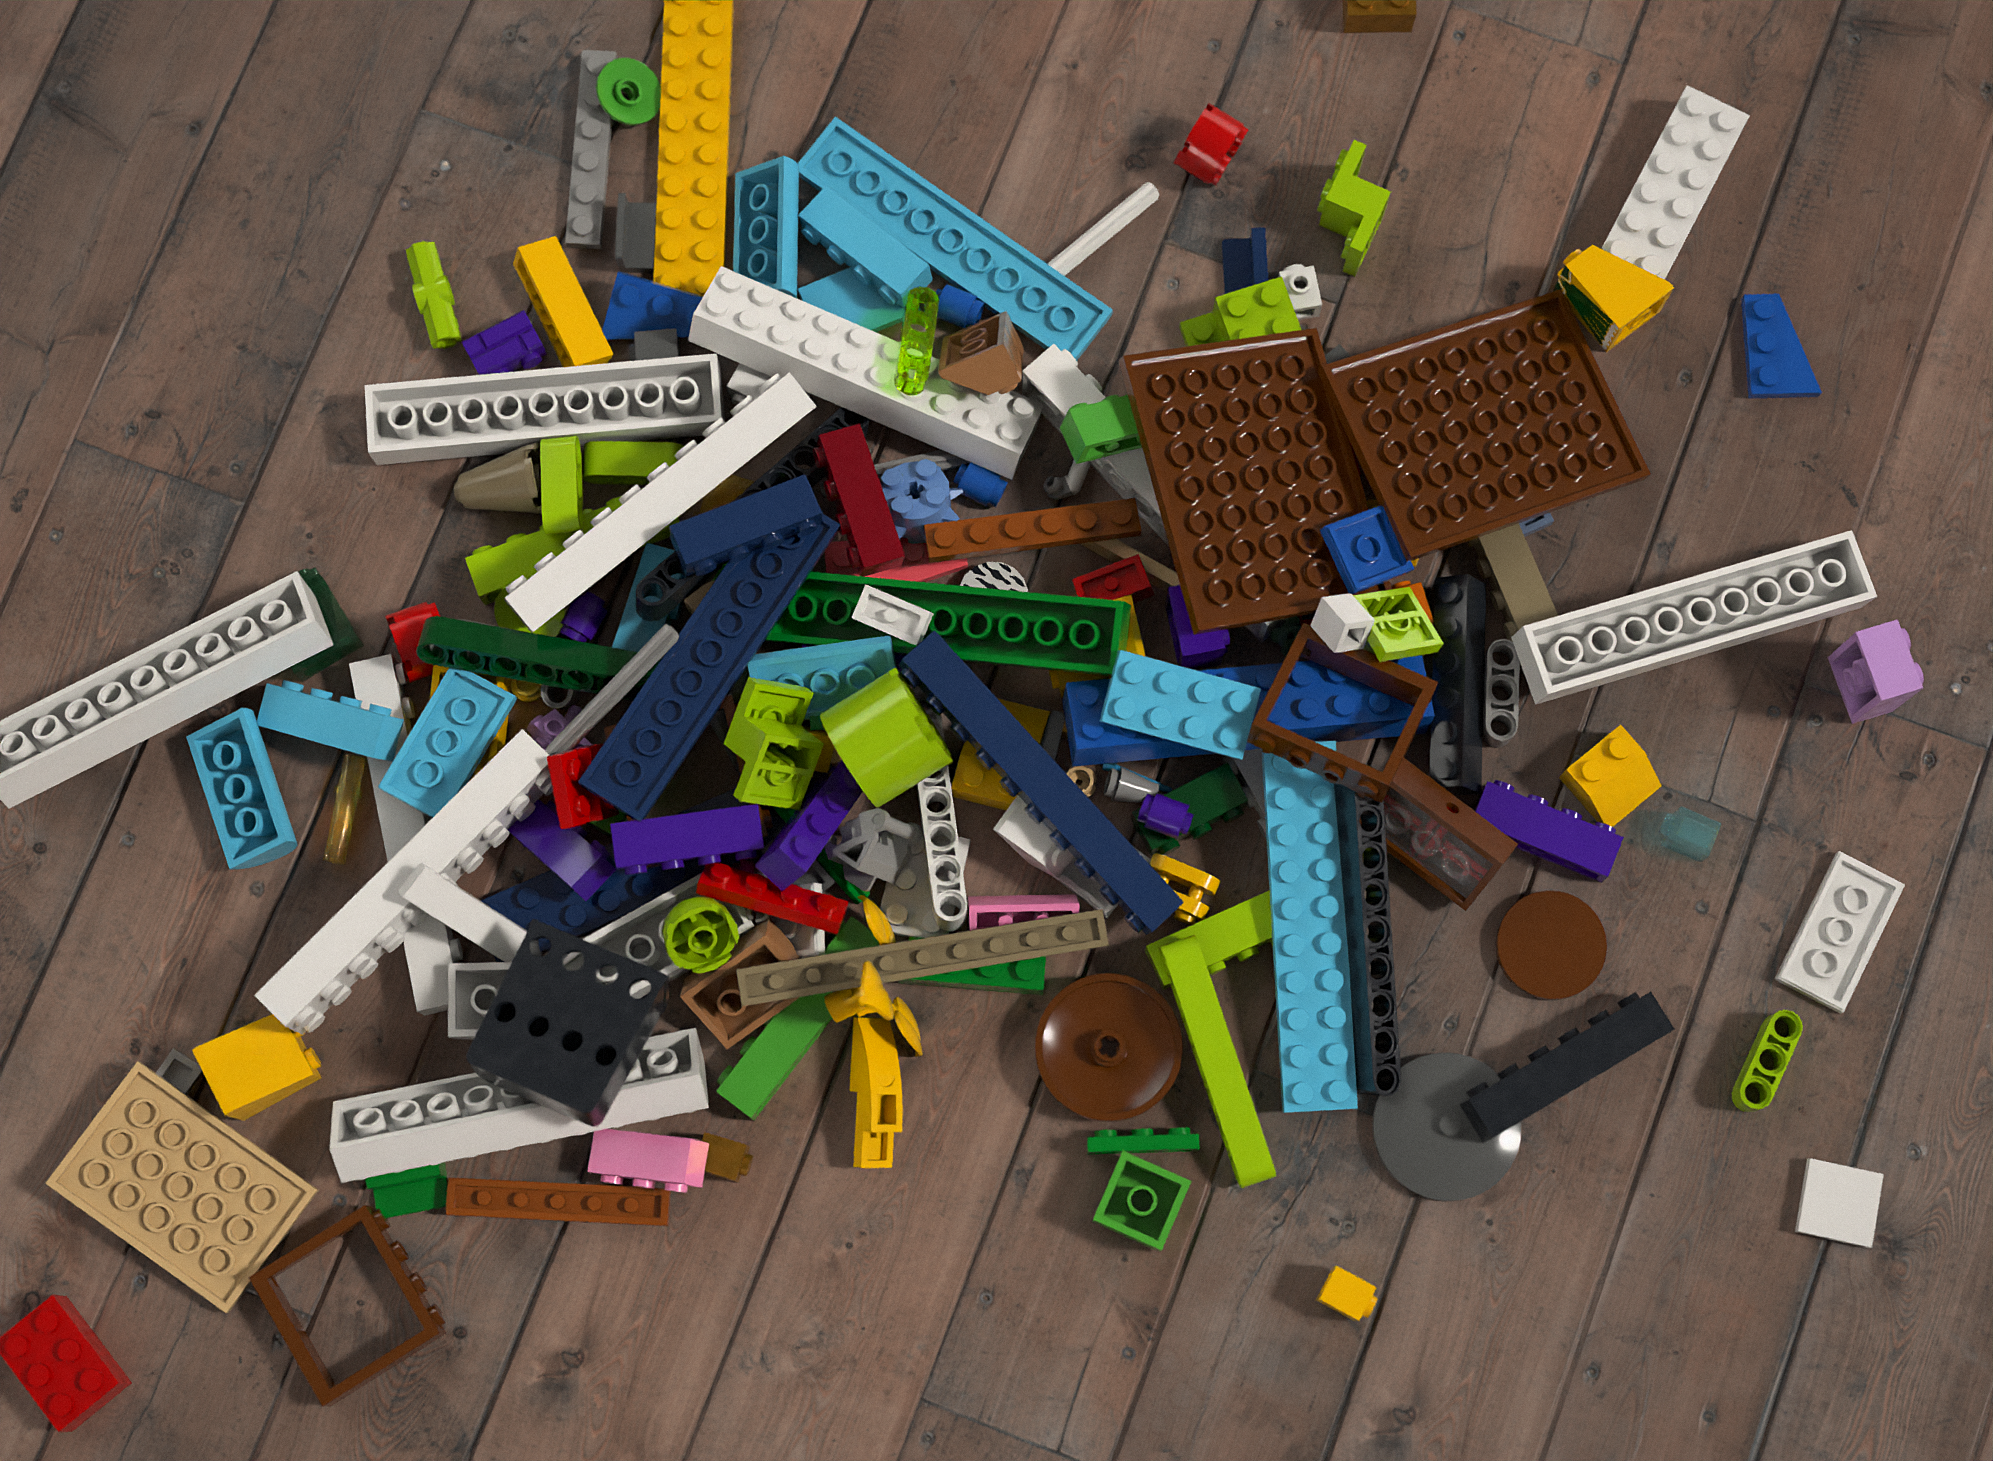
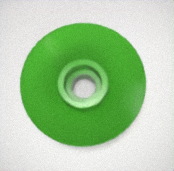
M618 58L606 64L600 71L596 82V92L601 106L609 116L623 124L640 125L648 122L657 114L660 108L661 86L656 75L648 66L635 59ZM621 91L628 94L629 100L622 96Z

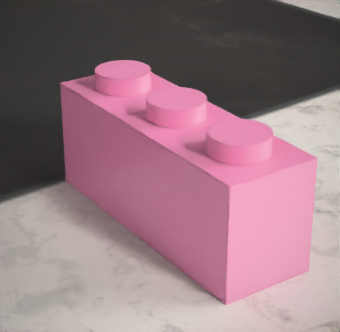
M1076 894L968 896V931L1079 913V901Z
M622 1130L594 1131L587 1172L600 1174V1182L622 1185L623 1178L633 1179L632 1186L654 1189L655 1182L665 1183L664 1190L687 1193L688 1186L702 1188L709 1143L690 1138Z

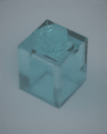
M1681 806L1673 815L1667 813L1659 833L1664 834L1661 846L1702 862L1709 857L1722 823Z

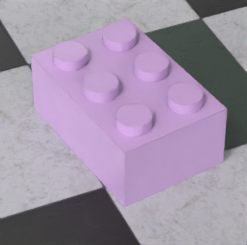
M1898 619L1855 632L1828 657L1852 724L1893 712L1923 689L1924 677L1921 667L1918 663L1913 662L1909 651L1911 647L1909 635L1904 628L1901 629Z

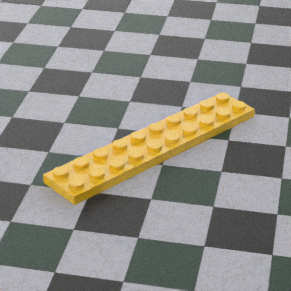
M664 0L653 282L704 296L720 267H725L734 0Z

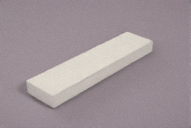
M421 862L398 891L403 898L504 962L513 961L527 933L525 929Z

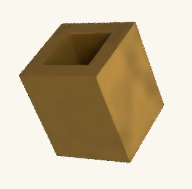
M704 1132L702 1142L709 1143L704 1172L738 1183L741 1175L747 1177L753 1161V1155L748 1154L750 1147L737 1141Z

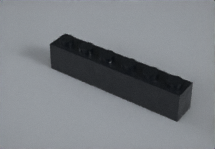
M1469 574L1435 578L1434 628L1444 644L1437 653H1433L1432 680L1437 681L1438 684L1432 697L1435 717L1431 722L1430 778L1454 796L1481 794L1486 584Z
M1634 992L1617 1003L1621 1008L1619 1011L1612 1015L1607 1010L1602 1011L1587 1020L1591 1027L1580 1033L1577 1027L1557 1038L1561 1045L1550 1051L1545 1045L1528 1055L1527 1057L1531 1063L1521 1069L1514 1063L1497 1074L1500 1081L1489 1087L1486 1081L1467 1091L1466 1093L1470 1099L1460 1104L1481 1141L1485 1143L1675 1030L1652 992L1642 997H1639L1637 992Z

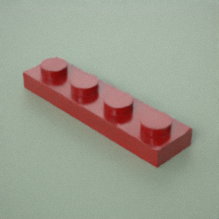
M719 863L705 866L696 890V894L834 934L839 932L849 901L832 895L801 888L794 884L789 885L782 891L763 875L753 874Z

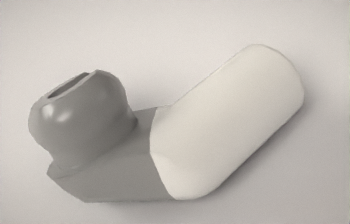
M1074 460L1068 475L1055 478L1053 476L1048 477L1044 482V490L1047 492V495L1052 499L1060 500L1077 494L1081 490L1091 464L1088 461L1076 464Z

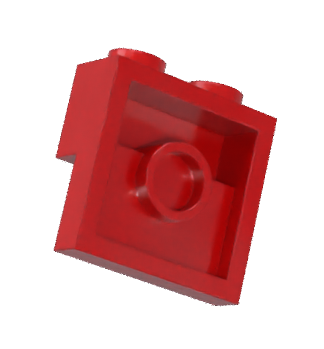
M604 743L580 746L547 756L560 829L573 828L590 821L604 820L619 814L616 808L578 784V781Z

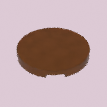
M1540 891L1520 899L1505 914L1497 930L1496 954L1503 973L1519 989L1541 1000H1562L1579 994L1595 981L1605 963L1607 940L1600 919L1584 901L1561 891Z

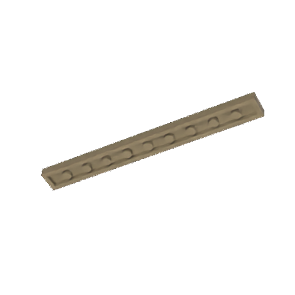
M1103 909L741 968L736 969L742 1006L861 987L862 967L865 961H870L877 970L882 983L1105 947L1109 946Z

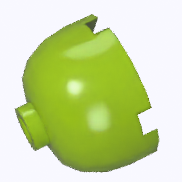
M706 897L685 899L674 906L665 918L662 929L665 950L677 967L692 969L693 973L713 971L725 964L732 956L730 952L734 948L735 942L737 944L739 940L737 924L727 908L714 899Z

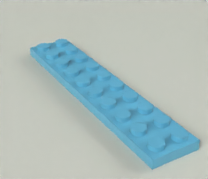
M837 117L831 121L798 162L799 177L818 191H821L825 186L829 187L925 261L935 273L958 289L978 296V300L985 303L984 307L995 315L1007 311L1014 328L1045 350L1055 344L1061 351L1063 349L1068 350L1077 361L1113 315V309Z
M1336 741L1316 742L1336 751ZM1262 752L1282 1112L1358 1109L1350 971L1334 784L1310 770L1292 766L1287 760L1279 756Z

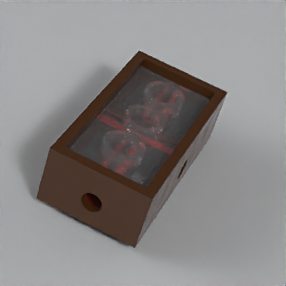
M1403 758L1383 800L1387 852L1466 911L1518 844Z

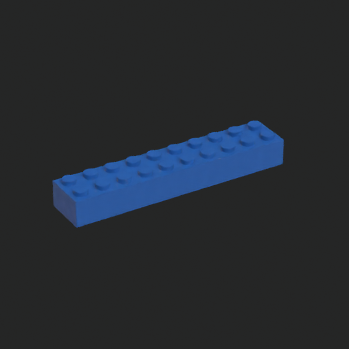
M1422 655L1389 660L1427 677ZM1311 660L1299 661L1268 721L1314 742H1341L1394 737L1401 735L1414 706ZM1283 663L1199 670V672L1261 688L1253 717L1254 721ZM1110 679L1066 683L1062 704L1072 767L1213 754V752L1099 722ZM1432 700L1415 734H1426L1435 717ZM1247 743L1245 750L1261 749L1250 743Z

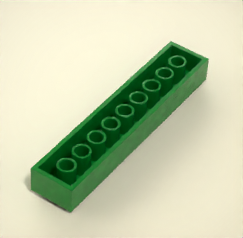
M810 572L765 639L783 644L825 645L889 636L890 634L852 618L866 584L934 613L923 640L935 630L963 662L1111 676L1118 650L1126 651L1131 605L1117 600ZM891 635L894 654L907 655L916 647V645Z

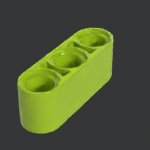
M578 436L541 439V506L544 531L546 535L577 532L578 530L583 531L582 456Z
M587 442L584 444L582 479L594 484L648 485L650 482L646 477L664 462L669 467L676 463L678 460L674 455L684 445L670 442Z
M1780 1010L1763 1021L1732 1090V1101L1741 1111L1755 1112L1768 1106L1772 1101L1802 1034V1021L1793 1011ZM1777 1019L1783 1020L1789 1027V1034L1786 1038L1779 1036L1775 1031L1774 1025ZM1762 1052H1767L1773 1057L1775 1064L1772 1071L1766 1070L1760 1064ZM1747 1085H1752L1758 1089L1760 1098L1757 1104L1749 1102L1745 1097Z

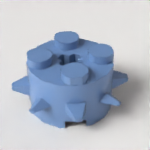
M928 459L907 462L887 469L882 475V482L880 484L899 538H907L908 543L911 544L926 543L924 535L925 524L960 520L951 509V500L962 494L963 490L962 488H949L948 479L941 471V467L936 466L935 462Z

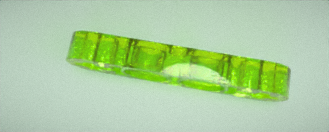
M921 286L911 289L906 300L894 375V385L899 391L907 395L920 394L926 386L930 371L939 306V297L936 292ZM919 303L924 304V311H918ZM912 324L921 325V326H923L927 331H925V332L916 331V330H914L913 328H911L910 325H912ZM907 349L919 350L923 356L911 355L907 352ZM909 369L915 370L914 379L909 378Z

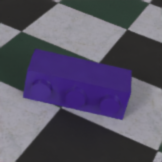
M538 799L534 803L536 806L534 811L521 822L517 820L508 831L583 900L587 901L616 870L607 860L611 854L596 840L589 844L584 839L588 833L580 826L560 829L556 804L551 800L544 804Z

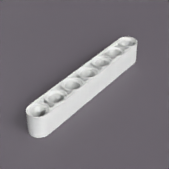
M918 686L913 689L915 693L913 696H916L919 702L925 701L927 695ZM931 709L926 710L927 715L929 714L944 739L941 715L938 716ZM947 765L939 770L941 774L938 777L926 778L916 784L934 919L941 929L955 931L959 930L966 921L967 899ZM932 802H941L946 808L936 813L930 811L927 806ZM936 836H945L951 842L947 846L938 847L931 841ZM942 870H949L955 874V878L951 881L943 882L936 875ZM952 904L957 906L960 912L956 916L948 917L941 912V909L945 905Z

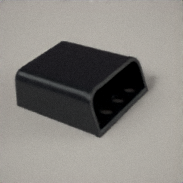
M532 919L530 927L467 1051L466 1059L476 1074L483 1080L588 1126H599L604 1121L658 1020L667 1008L669 1002V975ZM542 938L551 942V949L545 956L542 955L539 949V939ZM574 952L582 954L584 956V963L580 969L570 971L564 968V959L567 955ZM606 966L614 967L618 974L616 980L609 985H603L597 981L599 970ZM640 980L650 983L651 990L645 998L635 999L630 995V988L633 983Z

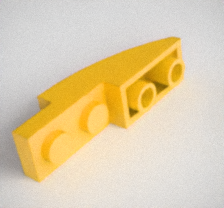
M853 1017L849 1091L857 1092L853 1167L892 1168L894 1132H902L903 1120L901 1074L894 1035L889 1020L885 1018Z

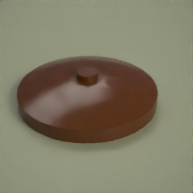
M1104 973L1087 976L1062 989L1046 1007L1040 1019L1035 1039L1037 1067L1051 1095L1071 1112L1100 1122L1128 1120L1153 1108L1172 1087L1182 1060V1035L1172 1008L1151 986L1136 978L1121 974Z

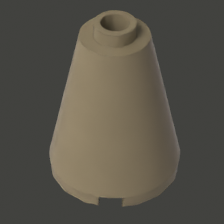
M540 443L527 444L460 474L458 482L454 483V494L457 502L462 503L466 509L542 513Z

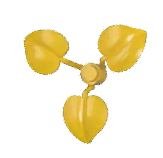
M858 896L863 901L867 923L874 937L879 942V946L896 943L893 929L881 909L866 896ZM870 961L863 962L861 987L834 991L824 997L827 1010L836 1023L855 1014L861 1017L868 1013L878 1012L889 1021L895 1016L900 1032L916 1050L915 1057L923 1055L920 1032L913 1013L899 997L894 998L893 1003H891L887 991L883 988L881 978Z

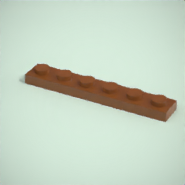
M1136 498L924 525L929 563L1140 536L1142 531Z
M449 1177L445 1215L669 1226L671 1191L664 1190V1188L649 1189L633 1186Z

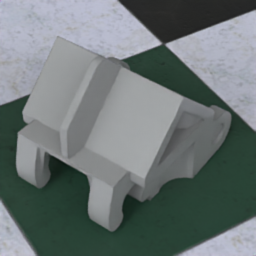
M876 808L859 813L856 819L845 822V826L840 829L842 834L841 842L837 845V838L832 835L824 848L829 860L843 865L845 879L867 892L873 886L876 878L892 884L896 883L912 853L911 846L921 840L923 831L918 824L901 822L890 817L887 811Z

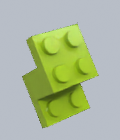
M1353 140L1349 151L1342 149L1334 167L1335 172L1332 179L1328 178L1320 196L1322 199L1317 208V211L1322 213L1319 226L1347 237L1341 254V258L1346 259L1343 272L1354 277L1381 224L1391 191L1357 177L1367 146L1357 140Z
M1282 276L1215 297L1213 312L1179 323L1186 346L1301 330Z
M1410 587L1353 595L1375 620L1363 649L1375 654L1379 662L1437 653L1444 644Z
M748 677L724 741V745L746 762L734 792V796L741 802L800 809L824 746L822 741L801 726L814 694L807 687Z

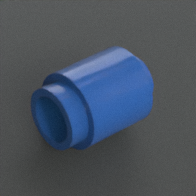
M946 284L943 290L939 288L936 290L930 308L935 309L934 317L965 329L979 323L985 303L979 301L976 295Z
M971 462L968 466L962 463L953 481L958 484V488H962V495L986 507L988 504L996 507L1008 485L1007 481L1001 479L1002 475Z

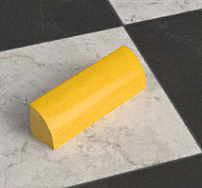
M553 236L518 247L513 265L562 367L607 363L612 358L613 352L557 237Z

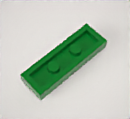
M1186 1127L1169 1128L1168 1135H1154L1153 1129H1132L1131 1136H1117L1116 1130L1094 1131L1095 1137L1087 1138V1155L1122 1154V1151L1127 1153L1197 1152L1200 1149L1199 1134H1190V1128Z

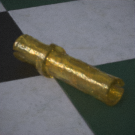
M348 754L343 755L339 784L334 786L333 791L336 794L325 853L322 858L323 861L335 864L338 862V864L342 865L346 864L358 799H361L363 795L360 787L367 761L366 758L355 755L351 757Z

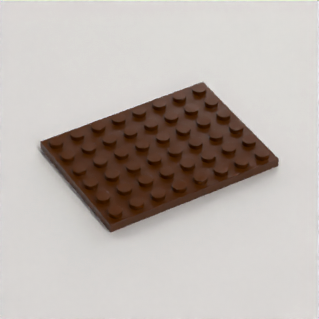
M1561 289L1323 365L1317 371L1379 505H1382L1385 509L1407 562L1645 480L1651 474Z
M1317 328L1122 356L1118 362L1193 634L1316 613L1322 597L1348 594L1320 530L1326 525L1367 511L1369 507L1350 441L1317 372L1321 366L1327 364ZM1390 580L1353 595L1392 590Z

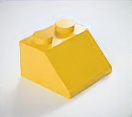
M1621 724L1568 767L1559 777L1597 822L1614 827L1661 787L1645 751Z

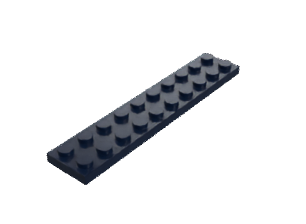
M822 513L821 525L817 526V530L802 537H798L795 534L785 538L784 542L775 548L765 550L761 547L751 551L750 555L741 561L731 563L730 560L728 561L679 633L678 641L666 652L578 781L579 786L633 820L641 822L642 819H645L746 669L750 660L755 656L839 531V523Z
M811 777L804 798L815 784L813 777ZM734 788L675 815L746 806L748 802L738 800L734 796L736 790ZM760 804L761 809L768 807L773 828L767 830L768 838L763 839L765 847L780 833L786 823L772 806ZM612 842L603 847L611 854L607 860L616 869ZM761 850L757 851V858L764 855ZM735 854L720 856V864L733 867V863H740V860H735ZM698 859L683 861V868L662 870V866L647 869V873L625 875L624 869H616L587 901L583 900L556 874L549 870L481 901L526 931H528L532 919H535L580 938L611 924L701 874L706 865H699ZM544 938L539 939V949L542 954L551 949V942ZM494 955L496 962H504Z

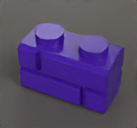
M524 310L462 341L479 375L513 372L521 367L530 369L538 365L542 361L541 357L547 354Z

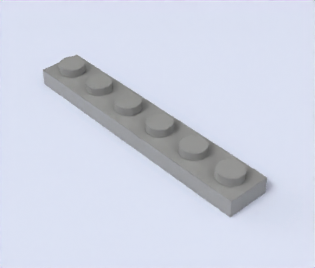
M582 50L565 240L567 248L602 249L613 118L605 112L598 100L596 82L602 68L612 60L618 59L616 51Z

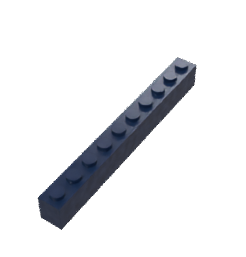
M935 630L901 660L899 666L903 670L900 674L908 685L913 689L918 686L927 695L925 702L930 709L938 716L943 713L952 723L950 729L961 742L965 743L968 740L977 750L974 754L977 760L987 770L993 767L1002 777L999 781L1001 786L1012 797L1018 795L1026 803L1027 806L1024 810L1029 817L1037 824L1043 822L1052 832L1049 837L1053 843L1063 852L1068 849L1077 859L1074 862L1077 869L1088 879L1092 876L1102 886L1099 892L1112 906L1118 904L1126 912L1124 919L1137 933L1143 931L1146 935L1152 933L1184 903Z

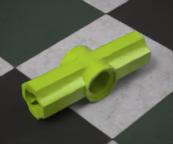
M421 241L414 243L410 248L406 249V256L415 283L412 284L414 297L421 315L424 316L433 349L453 347L462 341L453 309V306H455L454 296L448 278L443 273L437 247L434 242Z

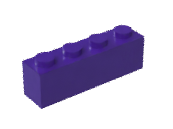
M840 760L828 770V773H824L817 780L802 801L800 809L793 813L755 866L782 891L807 872L863 792L843 760Z
M1495 780L1494 783L1487 781L1483 786L1474 811L1518 844L1516 848L1601 883L1608 878L1624 838L1615 834V828L1600 822H1596L1595 825L1581 820V814L1570 809L1562 808L1559 811L1547 806L1548 801L1539 796L1528 794L1525 797L1515 793L1513 786L1502 781Z
M758 804L642 819L641 822L634 820L610 824L616 869H624L625 875L647 873V866L661 864L662 870L683 868V861L698 859L699 865L715 864L721 862L720 856L735 854V860L757 858V851L764 850Z

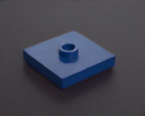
M1382 505L1326 525L1320 530L1347 591L1352 595L1414 570L1412 562L1406 561Z

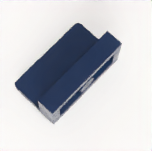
M1265 227L1251 228L1250 238L1222 240L1224 294L1268 281Z

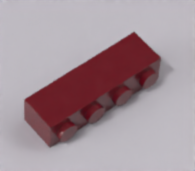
M856 424L820 434L816 448H813V456L818 469H824L827 481H824L829 502L835 501L839 513L835 515L836 522L840 524L839 533L840 535L846 534L850 546L846 548L850 566L852 568L857 567L859 575L862 577L901 566L905 554L861 425Z

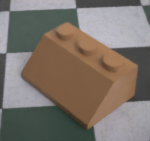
M1007 311L944 337L938 369L940 377L987 395L997 391L999 394H1004L1015 389L1022 379L1024 347Z
M770 917L739 938L737 944L735 942L734 948L730 952L732 956L725 964L716 970L705 973L692 972L684 979L680 995L681 999L726 1049H729L800 998L742 1006L736 969L800 959L791 941Z

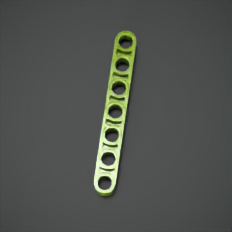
M1192 935L1159 946L1161 958L1239 1187L1242 1189L1276 1177L1275 1167L1196 936Z

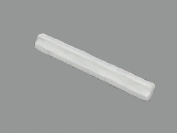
M1146 182L1052 259L1048 265L1064 276L1154 203L1159 197L1158 190L1153 184Z

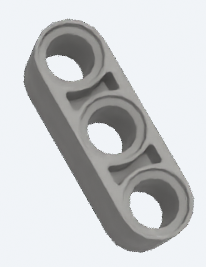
M1499 639L1493 642L1486 651L1484 660L1483 741L1494 748L1507 745L1518 729L1520 660L1513 642L1507 639ZM1494 652L1506 654L1509 658V664L1505 666L1498 665L1493 660L1492 654ZM1496 686L1504 688L1508 693V700H1497L1493 696L1491 689ZM1499 721L1505 724L1508 731L1507 735L1499 736L1493 733L1491 723Z

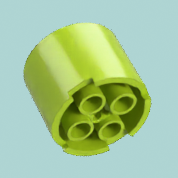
M896 667L820 714L823 726L846 767L869 800L877 808L953 762L950 757L951 753L929 714L927 715L916 696H913L915 695L913 689L902 678L900 671Z

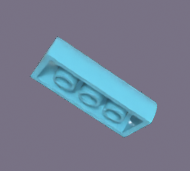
M781 156L735 173L733 271L797 298L799 165L793 159Z
M241 708L186 736L229 869L255 867L274 861L292 852L298 844L254 711L248 708Z

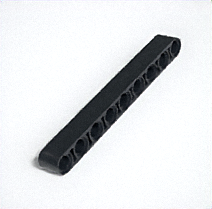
M839 408L732 502L802 475H806L812 488L826 476L823 468L818 469L813 456V448H816L819 435L849 427L850 425L847 423L853 422L861 425L866 440L870 419L846 408ZM798 465H807L811 468L801 469ZM674 551L638 583L635 606L637 614L645 621H659L728 561L717 564L713 571L705 575L697 576L694 573L686 576L678 555ZM682 574L685 578L677 580L672 578L671 575ZM648 596L658 597L660 600L657 602H648L644 598Z
M1334 784L1350 971L1356 1088L1362 1094L1389 1097L1394 1095L1400 1088L1401 1065L1384 803L1367 796L1363 798L1350 788L1341 784Z

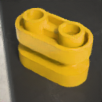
M1153 853L1149 864L1167 884L1170 880H1173L1190 888L1187 896L1174 891L1184 901L1174 911V918L1188 925L1204 920L1209 907L1200 901L1203 894L1215 895L1220 880L1162 854Z

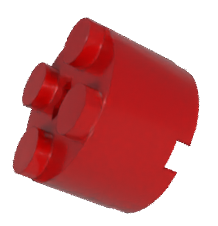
M1208 103L1206 109L1203 110L1190 131L1183 149L1178 152L1173 164L1209 185L1211 183L1216 186L1231 159L1241 146L1249 129L1244 127L1242 122Z
M425 601L385 616L410 683L431 676L433 673V665L422 661L417 656L416 649L425 620L429 617L440 616L435 602L427 604Z

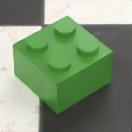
M1122 1151L1092 1222L1161 1252L1191 1181Z

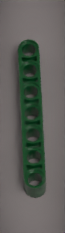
M433 616L425 620L416 649L417 656L428 664L598 694L638 653L441 616ZM663 657L622 699L634 701Z

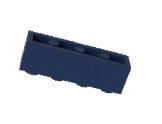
M802 475L670 526V539L686 576L694 573L697 576H701L713 571L716 565L728 560L731 563L741 561L747 558L751 551L761 547L765 550L775 548L781 545L787 537L795 534L798 537L813 533L817 530V526L821 525L822 511L806 475Z

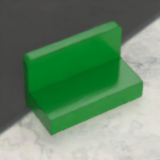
M445 1162L366 1178L367 1189L374 1192L376 1210L379 1208L387 1219L446 1207L448 1178Z

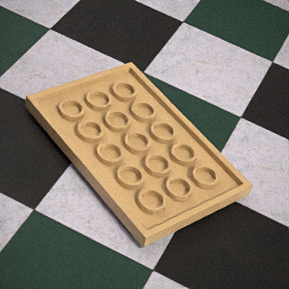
M139 1061L136 1062L45 1183L225 1313L230 1312L250 1285L249 1277L261 1270L319 1191V1189Z

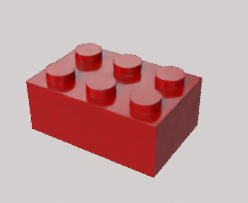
M51 1295L0 1337V1355L58 1433L73 1432L132 1384L67 1296Z

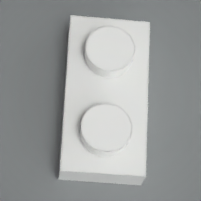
M865 584L852 618L917 646L922 642L934 613Z

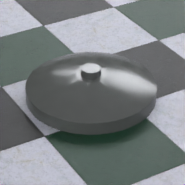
M1429 1054L1414 1059L1401 1067V1085L1394 1095L1389 1097L1378 1096L1372 1117L1374 1145L1383 1166L1401 1186L1418 1196L1430 1200L1443 1202L1460 1201L1487 1191L1507 1173L1519 1149L1521 1122L1483 1143L1460 1104L1470 1099L1466 1093L1467 1091L1486 1081L1489 1087L1500 1081L1493 1069L1479 1060L1462 1054Z

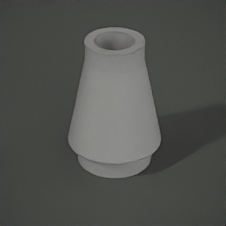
M1123 767L1119 769L1110 768L1103 794L1104 796L1111 797L1113 802L1143 803L1146 794L1156 796L1159 791V784L1153 783Z

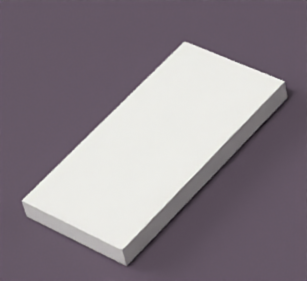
M1838 851L1774 980L1840 1014L1843 1013L1905 884Z

